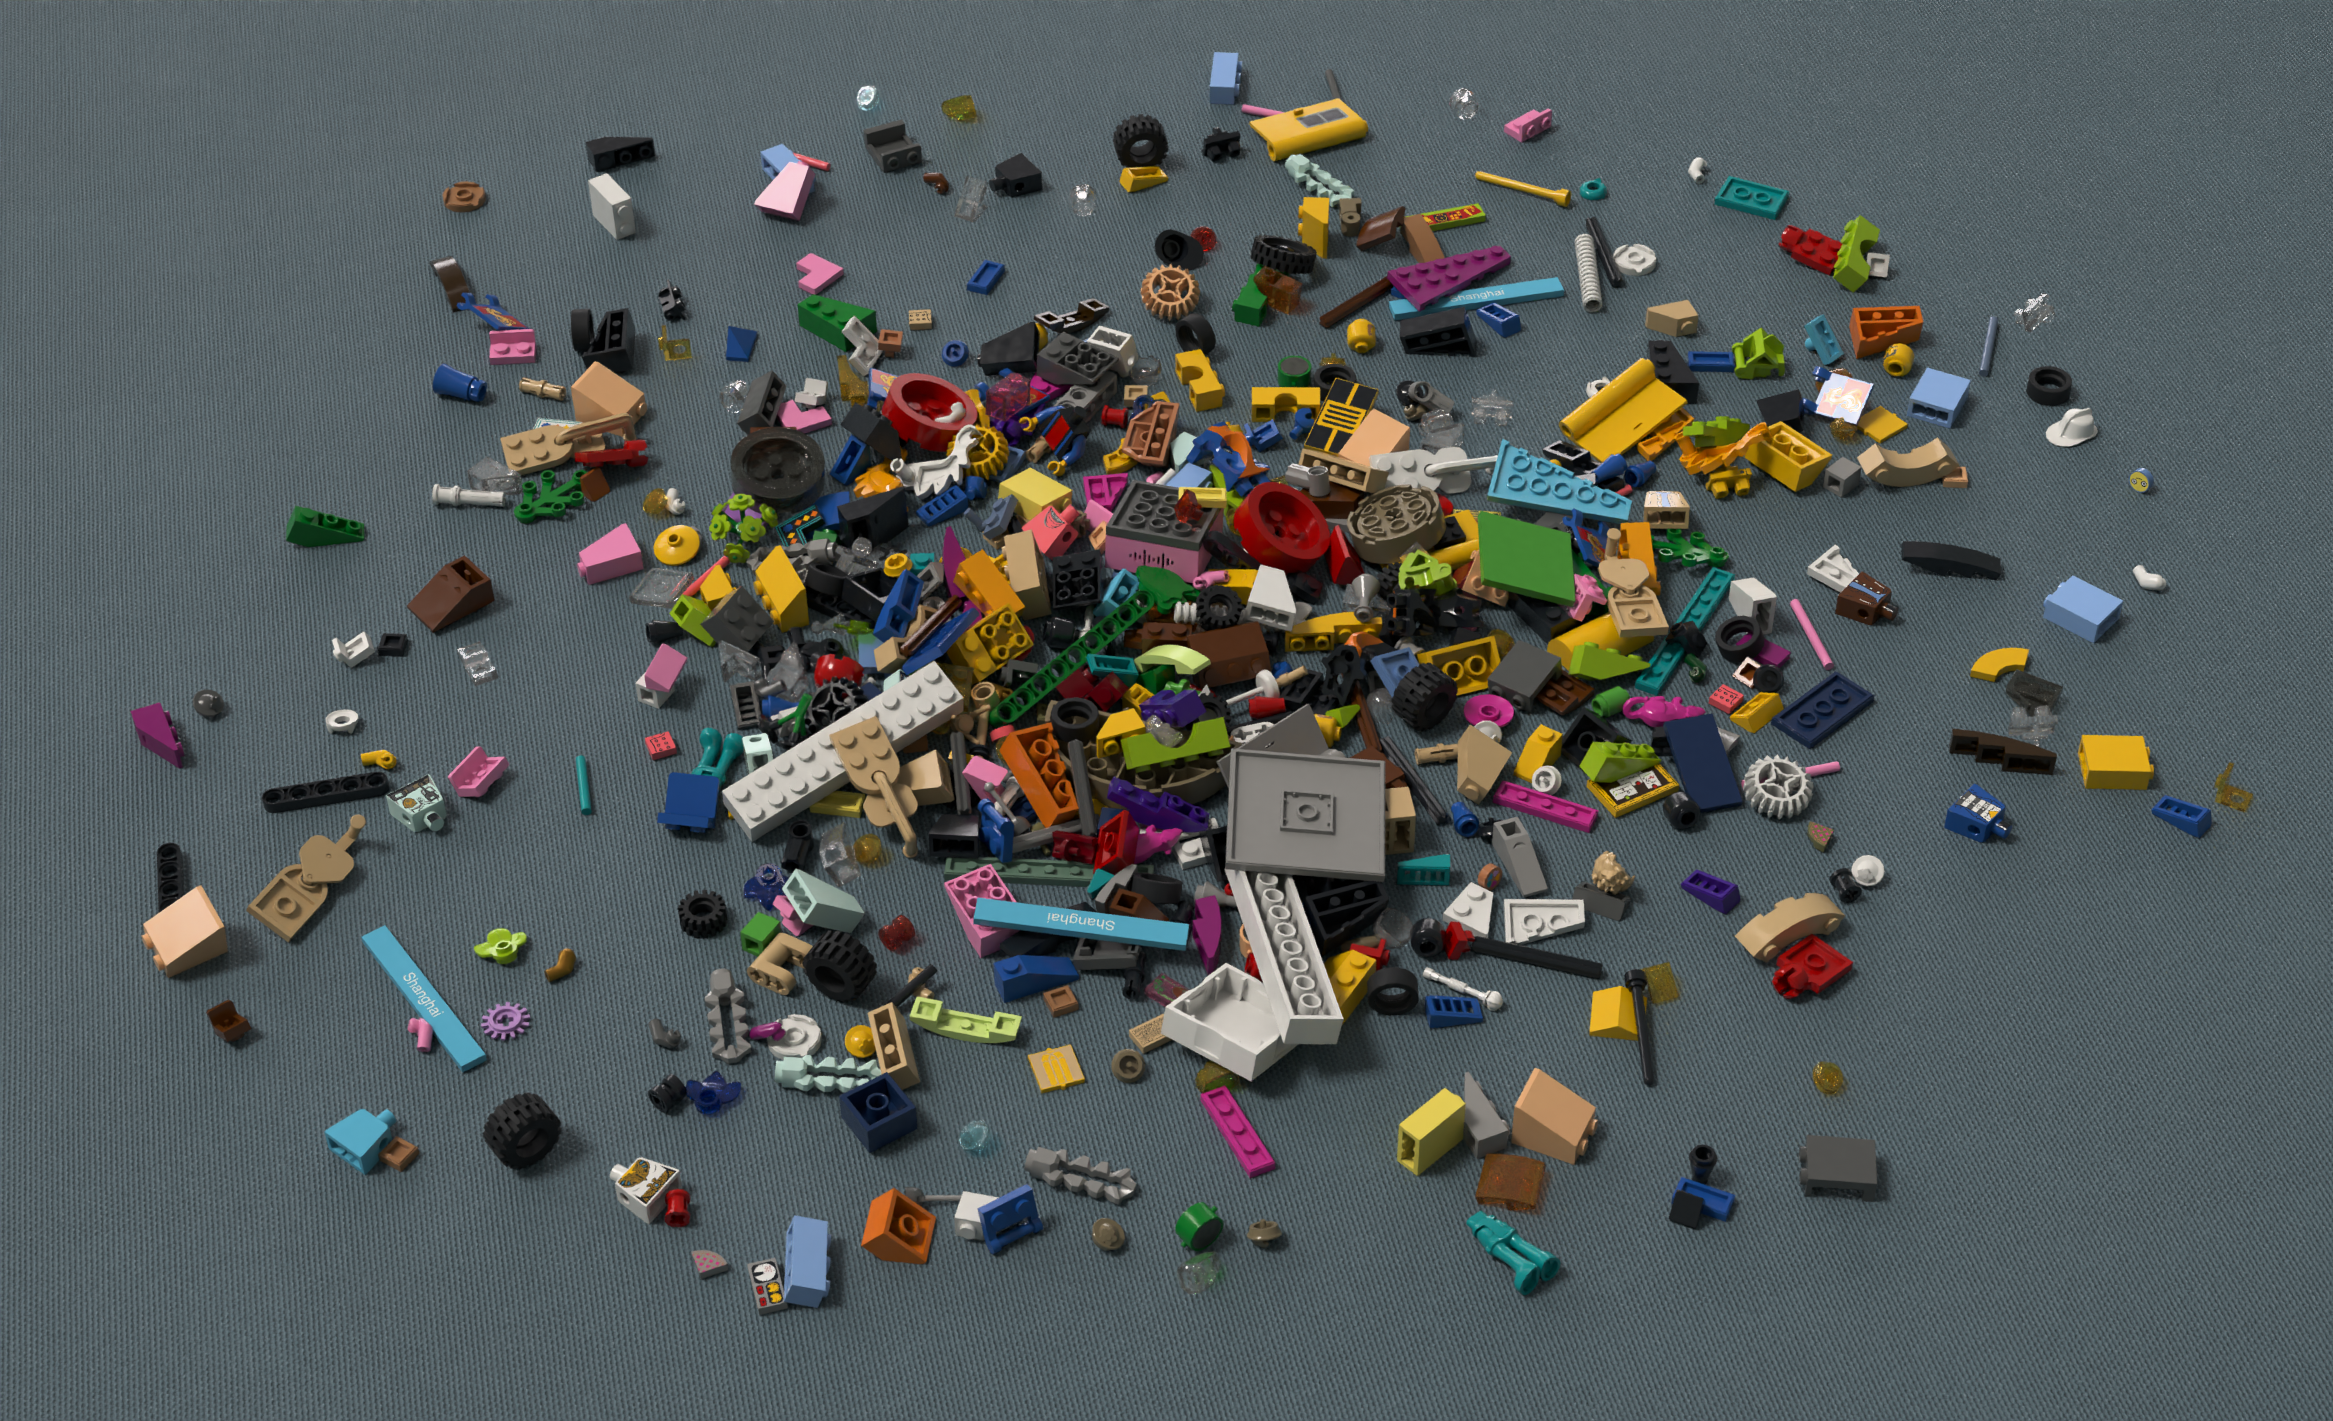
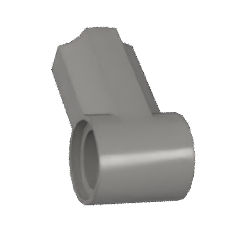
M1425 381L1412 383L1408 390L1412 400L1421 403L1433 412L1436 410L1438 412L1437 415L1445 418L1450 413L1455 403ZM1420 385L1425 388V395L1422 398H1419L1416 394V390Z
M1294 463L1288 466L1285 480L1291 485L1309 489V493L1312 496H1324L1330 492L1327 467L1314 466L1309 468Z

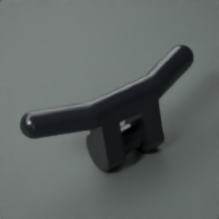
M759 640L753 645L752 648L757 652L761 665L762 678L766 680L767 685L772 684L771 670H777L778 672L789 670L790 663L784 646L764 647Z

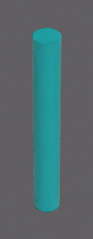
M580 755L576 757L581 813L583 815H590L592 810L586 758Z

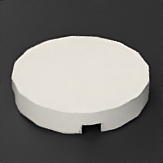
M1634 244L1633 247L1623 245L1617 248L1613 254L1616 265L1623 274L1631 276L1645 275L1652 272L1656 267L1654 251L1644 245Z
M797 1014L788 1015L786 1019L781 1020L780 1018L775 1021L781 1023V1027L786 1031V1035L781 1040L774 1041L772 1036L767 1037L769 1050L775 1057L784 1060V1057L803 1058L806 1055L812 1056L820 1048L822 1041L821 1031L815 1020L805 1015Z

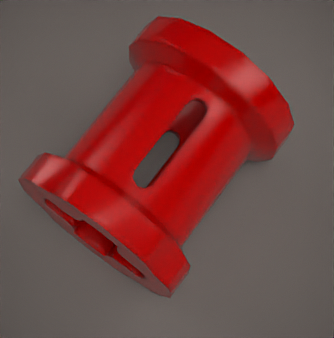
M1105 405L1101 417L1102 425L1114 424L1120 425L1121 428H1126L1129 416L1128 408L1120 410Z
M674 1189L666 1193L665 1203L668 1205V1211L666 1212L665 1222L667 1225L683 1227L690 1222L688 1205L691 1197L687 1191Z

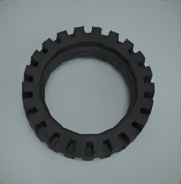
M1258 235L1254 239L1250 258L1259 265H1263L1266 268L1270 267L1273 270L1277 269L1280 272L1309 274L1313 271L1317 251L1305 243H1300L1297 240L1293 241L1290 238ZM1284 244L1289 245L1295 252L1280 250L1276 247Z

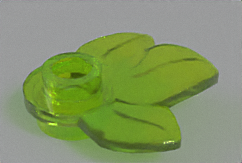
M850 620L849 626L833 624L834 628L846 629L848 634L855 636L874 632V629H869V622Z

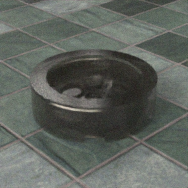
M783 427L761 429L744 437L732 452L730 465L733 492L735 495H751L755 505L748 508L755 512L761 513L759 507L762 504H766L768 507H772L776 514L790 511L791 514L798 513L810 507L822 494L825 484V459L823 452L815 440L800 431ZM783 474V478H778V479H773V478H772V476H777V475L781 476V475Z

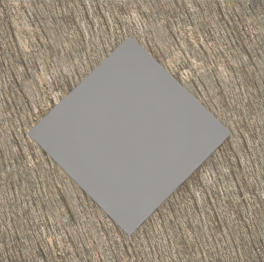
M1231 748L1225 869L1384 882L1385 761Z

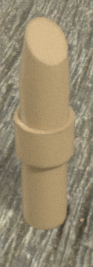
M1303 665L1289 673L1286 672L1280 675L1279 678L1275 679L1278 688L1292 684L1293 681L1307 675L1308 671Z

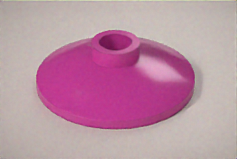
M1484 694L1475 696L1466 702L1464 716L1474 726L1482 721H1492L1501 728L1512 721L1514 709L1506 699L1496 695Z

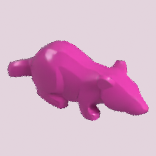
M1648 696L1633 697L1628 699L1623 705V714L1626 718H1640L1645 724L1653 728L1663 727L1666 721L1704 715L1706 711L1701 707L1692 705L1688 707L1682 706V697H1675L1671 702L1665 701L1664 696L1650 698ZM1644 703V706L1636 711L1630 710L1633 705Z
M1155 825L1148 826L1145 834L1138 835L1134 864H1139L1154 853L1162 850L1167 855L1171 854L1172 847L1178 842L1183 830L1173 828L1156 833Z

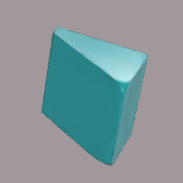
M1099 868L1096 869L1087 889L1089 898H1095L1115 875Z

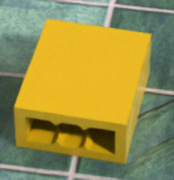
M2082 735L2078 757L2085 789L2147 790L2149 779L2152 780L2154 776L2153 764H2149L2150 749L2148 746H2145L2143 736Z

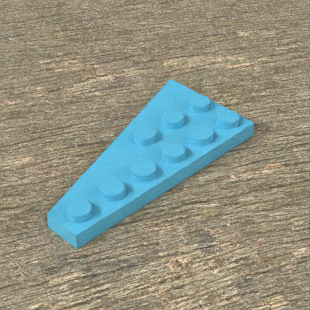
M1502 439L1487 501L1573 516L1571 510L1575 508L1583 513V518L1617 524L1628 523L1632 500L1609 489L1603 490L1593 485L1592 481L1586 478L1582 480L1574 476L1573 472L1544 458H1536L1528 454L1527 450L1513 447L1509 441Z

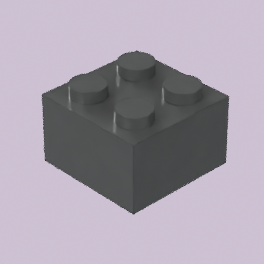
M740 586L727 594L700 625L734 660L748 652L772 625L774 620L743 586Z

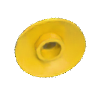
M672 526L664 530L655 540L654 554L665 565H682L690 561L697 554L700 548V538L697 532L689 526Z

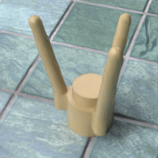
M984 706L968 714H958L957 716L953 714L947 722L951 724V729L955 733L962 732L964 739H968L978 745L980 741L969 733L974 727L973 718L991 709V706Z

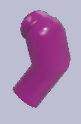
M771 1022L753 1027L749 1035L755 1041L772 1036L774 1041H779L786 1035V1031L781 1027V1023Z

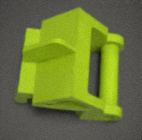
M1762 328L1744 338L1743 343L1733 344L1732 352L1735 355L1736 361L1735 375L1738 378L1753 380L1755 377L1770 376L1771 370L1778 368L1779 376H1783L1785 373L1784 344L1775 335H1769ZM1744 357H1750V359L1746 361L1745 365Z
M1418 549L1415 553H1409L1399 568V586L1401 589H1436L1434 596L1440 597L1458 586L1457 581L1452 578V568L1449 564H1439L1437 559Z

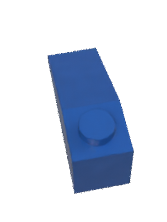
M1017 955L993 963L995 986L1004 1003L1079 979V975L1069 957Z

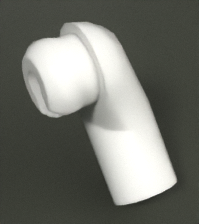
M961 402L954 403L951 406L953 412L949 416L937 418L935 421L942 423L958 422L965 416L966 409L963 408Z
M2138 565L2133 569V573L2142 588L2160 591L2166 587V580L2162 576L2147 573L2144 566Z

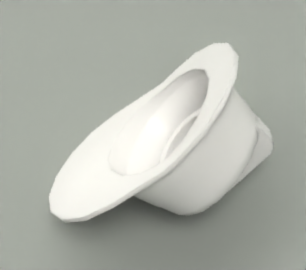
M2075 408L2068 410L2061 421L2054 423L2047 429L2046 438L2048 441L2056 446L2071 447L2095 437L2098 430L2094 425L2092 409L2086 408L2082 410Z

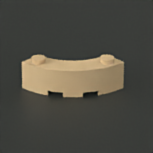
M1938 437L1924 446L1912 449L1907 454H1898L1897 451L1884 449L1875 443L1857 457L1869 478L1884 485L1897 487L1928 483L1949 475L1960 466L1951 449Z
M919 605L915 618L908 622L904 638L891 637L873 650L878 672L895 673L899 669L902 670V666L909 658L904 657V654L900 652V648L938 609Z
M1805 893L1804 898L1795 900L1793 897H1789L1774 904L1775 910L1769 912L1764 917L1761 913L1757 915L1735 937L1753 957L1767 963L1781 949L1799 938L1810 934L1829 935L1839 927L1845 915L1826 895Z

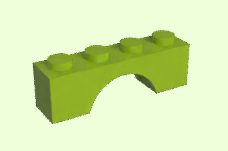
M1861 215L1854 221L1850 220L1844 228L1845 234L1841 239L1842 246L1837 253L1839 256L1838 261L1834 265L1835 272L1833 278L1853 293L1868 280L1871 267L1862 255L1877 243L1880 232L1879 228Z
M1224 717L1193 724L1189 739L1178 748H1170L1160 744L1151 733L1121 739L1127 770L1135 768L1136 773L1151 770L1150 765L1156 763L1160 764V768L1174 765V759L1184 758V762L1198 760V754L1208 752L1209 757L1224 754L1223 749L1230 747Z

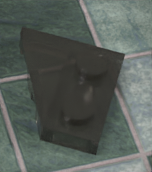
M2017 669L2006 686V694L2042 727L2045 725L2063 692V686Z

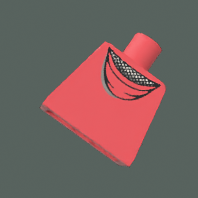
M1071 504L1062 513L1053 506H1048L1021 529L1023 531L1032 529L1040 550L1053 561V557L1063 556L1078 536V531L1071 523L1080 513Z

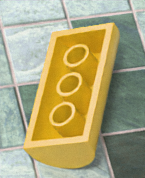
M1607 612L1552 639L1548 643L1547 652L1560 657L1562 666L1569 671L1574 646L1584 645V642H1592L1598 644L1599 649L1605 651L1606 648L1621 651L1620 655L1625 656L1653 642L1654 636L1620 638L1611 614Z

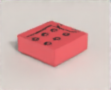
M1723 684L1709 697L1708 704L1730 714L1743 702L1744 695Z
M669 731L645 738V744L652 760L677 754L676 746Z

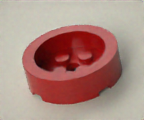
M909 373L893 380L882 406V415L893 422L891 427L898 431L899 437L903 440L908 441V439L918 442L921 444L920 448L947 452L949 449L948 443L953 442V435L957 436L961 428L966 425L974 426L977 419V409L971 398L954 384L932 375ZM961 402L963 408L966 409L965 416L958 422L942 423L935 421L937 418L949 416L953 412L951 406L954 403Z
M1278 482L1261 483L1241 502L1234 514L1235 531H1239L1243 539L1240 543L1245 550L1262 565L1283 570L1285 575L1296 573L1298 570L1306 573L1329 547L1330 532L1321 511L1307 496L1291 486Z

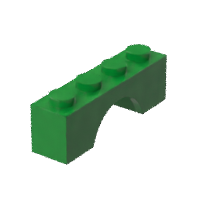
M1257 264L1255 272L1250 274L1248 278V283L1242 287L1240 296L1233 302L1234 321L1259 327L1267 315V296L1263 295V293L1271 290H1282L1290 278V273L1286 271L1280 272L1277 269L1273 270L1270 267L1266 268L1263 265Z

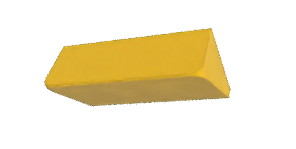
M1760 692L1730 716V720L1745 730L1756 733L1771 721L1775 715L1781 712L1784 707L1779 694Z

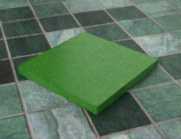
M1480 511L1478 515L1481 585L1573 607L1576 600L1570 533Z

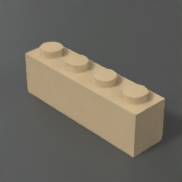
M1302 448L1298 464L1309 468L1325 466L1328 468L1329 481L1371 493L1385 489L1389 472L1304 448Z

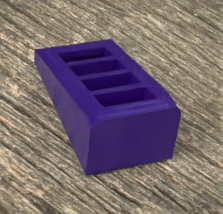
M1697 869L1681 883L1682 889L1723 914H1727L1740 902L1738 885Z

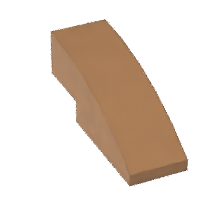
M1416 214L1405 217L1403 226L1400 227V233L1410 244L1409 252L1417 262L1425 263L1445 258L1436 237L1422 215Z

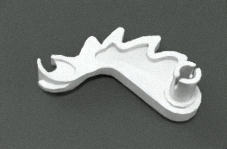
M966 425L958 432L955 439V447L946 459L905 464L901 458H896L891 462L890 468L897 474L896 477L901 480L905 490H915L916 496L920 500L927 498L933 491L939 496L948 490L953 479L958 485L962 484V468L971 467L968 451L979 443L976 438L971 439V436L974 434L983 435L975 426Z

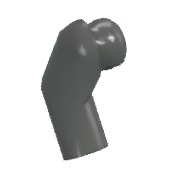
M653 1019L649 1022V1029L655 1044L667 1048H674L679 1045L681 1034L678 1030H675L674 1033L673 1029L665 1032L660 1019Z

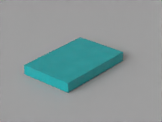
M1729 176L1717 194L1714 205L1776 220L1789 198V191Z

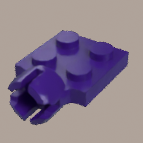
M1045 403L1020 417L996 406L989 418L990 428L994 426L997 431H1001L1008 442V446L1014 447L1019 442L1021 436H1032L1035 429L1031 432L1024 431L1023 429L1029 426V421L1021 424L1019 420L1023 417L1031 419L1036 417L1035 414L1045 410Z

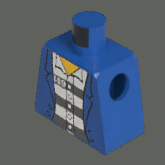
M1974 783L1947 810L1944 828L1981 843L1985 842L1993 833L2003 839L2007 838L2012 830V825L2003 821L2005 805Z

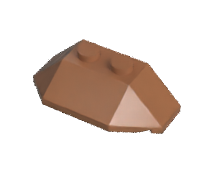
M1156 401L1152 404V407L1143 410L1132 418L1122 446V453L1145 466L1168 468L1170 443L1176 439L1180 404Z

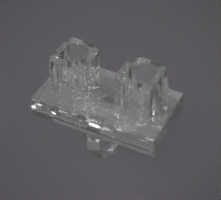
M2042 293L2037 299L2030 298L2027 300L2025 309H2017L2014 312L2016 324L2024 325L2026 332H2032L2041 322H2051L2055 318L2054 307L2047 304L2049 295Z
M1492 389L1491 396L1482 395V398L1472 397L1471 415H1473L1474 423L1485 424L1488 416L1495 417V424L1497 426L1506 427L1509 418L1512 419L1513 401L1505 400V397L1496 396L1497 390Z
M863 537L854 541L852 549L838 545L835 552L841 555L836 567L848 574L853 573L855 575L866 572L868 568L876 569L879 563L866 558L872 551V544Z
M2049 706L2036 707L2034 711L2035 716L2027 717L2026 708H2013L2010 724L2007 729L2008 736L2021 735L2022 740H2030L2031 744L2039 746L2040 739H2047L2048 734L2054 733L2055 724H2058L2057 715H2052Z

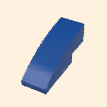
M907 569L903 570L897 579L876 622L873 635L884 643L891 637L904 638L908 622L914 619L924 581Z

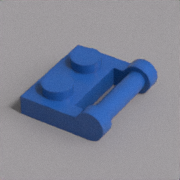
M982 799L978 804V810L982 813L981 828L978 831L979 839L1002 863L1011 862L1014 824L995 809V805L990 799Z
M1027 1184L977 1208L986 1246L991 1254L1001 1251V1247L1031 1232L1037 1233L1043 1230L1033 1190ZM1027 1218V1222L996 1236L997 1232Z

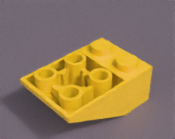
M1007 603L969 626L946 653L966 686L982 681L1007 664L1009 659L1013 660L1034 644L1011 605Z

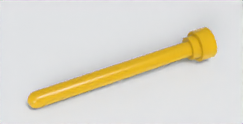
M1481 171L1475 174L1478 180L1554 199L1557 205L1567 207L1571 200L1572 193L1570 190L1561 189L1553 191Z

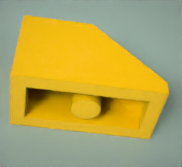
M1540 724L1528 738L1513 775L1532 783V776L1537 769L1546 765L1552 766L1561 756L1563 734Z

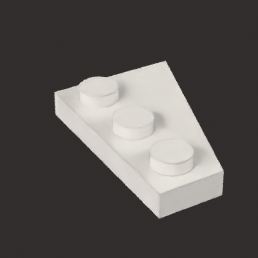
M1504 899L1505 942L1522 945L1584 928V900Z

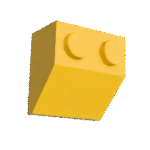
M1304 197L1303 206H1299L1298 219H1303L1302 223H1298V236H1302V243L1313 247L1317 251L1318 256L1327 259L1329 198Z

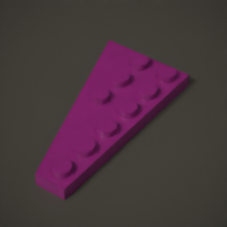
M1492 246L1491 248L1474 250L1465 254H1456L1452 257L1417 263L1408 267H1399L1388 271L1387 279L1421 312L1425 309V305L1429 303L1434 305L1440 297H1449L1469 286L1472 280L1476 279L1479 281L1484 278L1485 273H1494L1509 265L1511 256L1501 246Z

